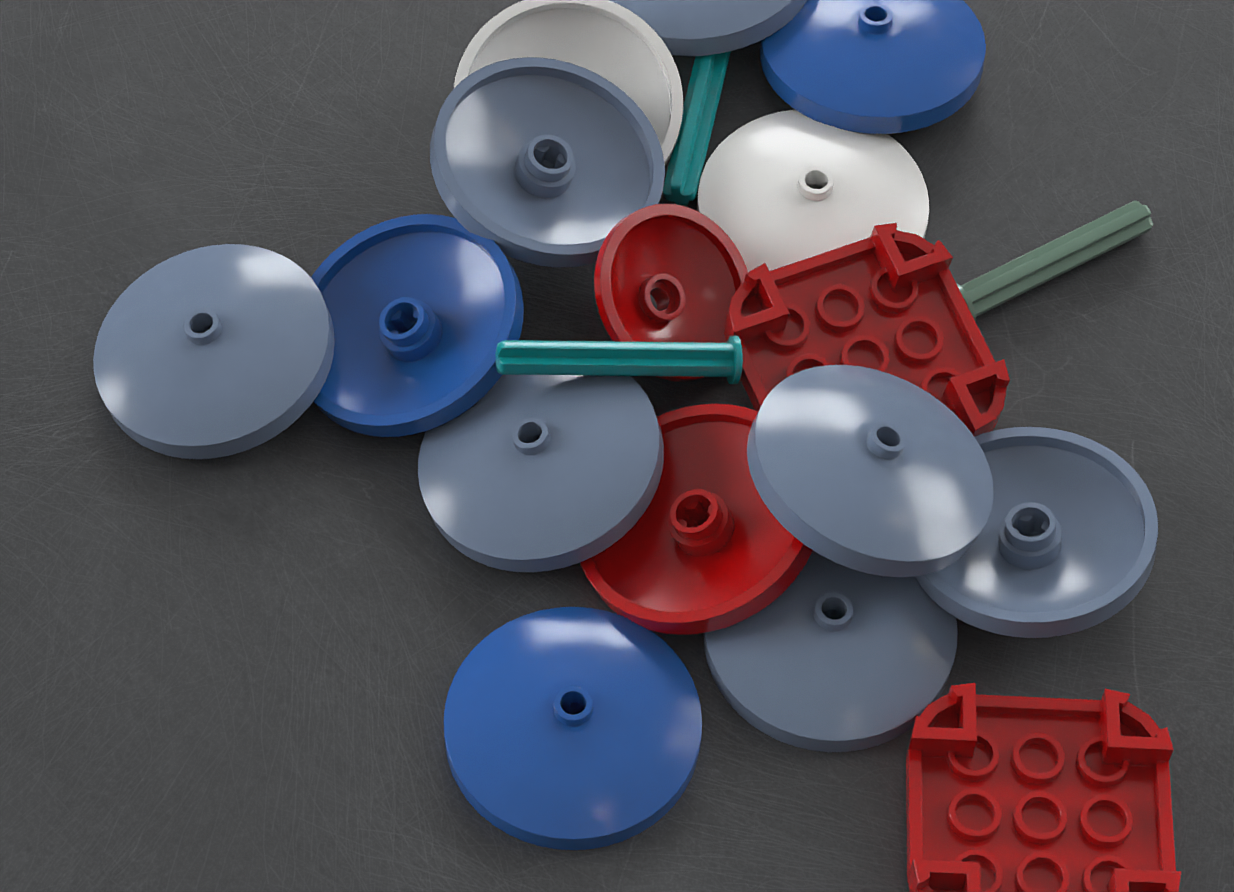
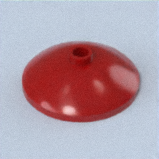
M677 204L650 205L620 220L603 241L597 257L594 274L597 307L606 331L612 341L726 343L724 337L725 318L731 297L743 283L748 270L740 252L730 237L721 227L704 214ZM650 295L654 297L657 308L653 306ZM656 376L661 379L680 382L694 381L697 379L704 378L691 376Z

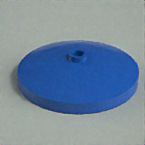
M807 0L800 12L790 22L760 41V62L765 77L773 90L787 104L801 114L817 122L847 131L868 134H892L928 127L946 119L962 108L970 100L980 83L984 67L986 43L979 20L963 0Z
M418 214L394 218L371 226L356 234L333 251L311 276L319 288L330 313L335 339L330 371L322 389L313 402L328 418L340 426L357 433L378 437H399L428 431L449 422L470 409L487 394L502 376V374L497 372L495 362L497 344L504 340H519L522 331L524 303L521 286L512 265L500 247L492 239L470 233L456 218L444 215Z
M559 607L540 610L523 615L497 628L485 637L462 662L453 678L445 703L444 739L447 760L452 775L465 798L482 817L506 834L527 843L552 849L586 850L605 847L627 840L654 825L667 814L686 790L696 768L701 745L702 714L698 693L691 675L675 651L651 630L632 622L622 615L594 608Z

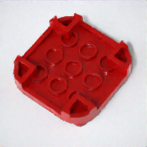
M897 223L876 225L869 238L769 271L766 263H763L746 273L743 283L731 297L725 318L724 337L726 343L729 336H739L741 340L743 365L740 379L755 411H759L764 399L775 386L787 377L802 370L826 365L861 366L889 373L920 387L946 405L967 426L973 436H977L994 430L1004 408L1006 390L1010 378L1005 360L995 362L949 270L953 259L952 255L940 240L933 245L917 234L896 230Z
M975 683L952 685L948 694L928 704L921 715L916 716L907 753V881L910 892H1179L1182 871H1176L1169 760L1174 749L1168 727L1160 729L1149 714L1128 702L1130 694L1106 688L1101 700L978 695L976 694Z

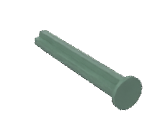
M1132 201L961 286L957 284L976 321L977 316L1149 232L1153 226L1150 217L1151 211L1147 205H1142L1139 201Z

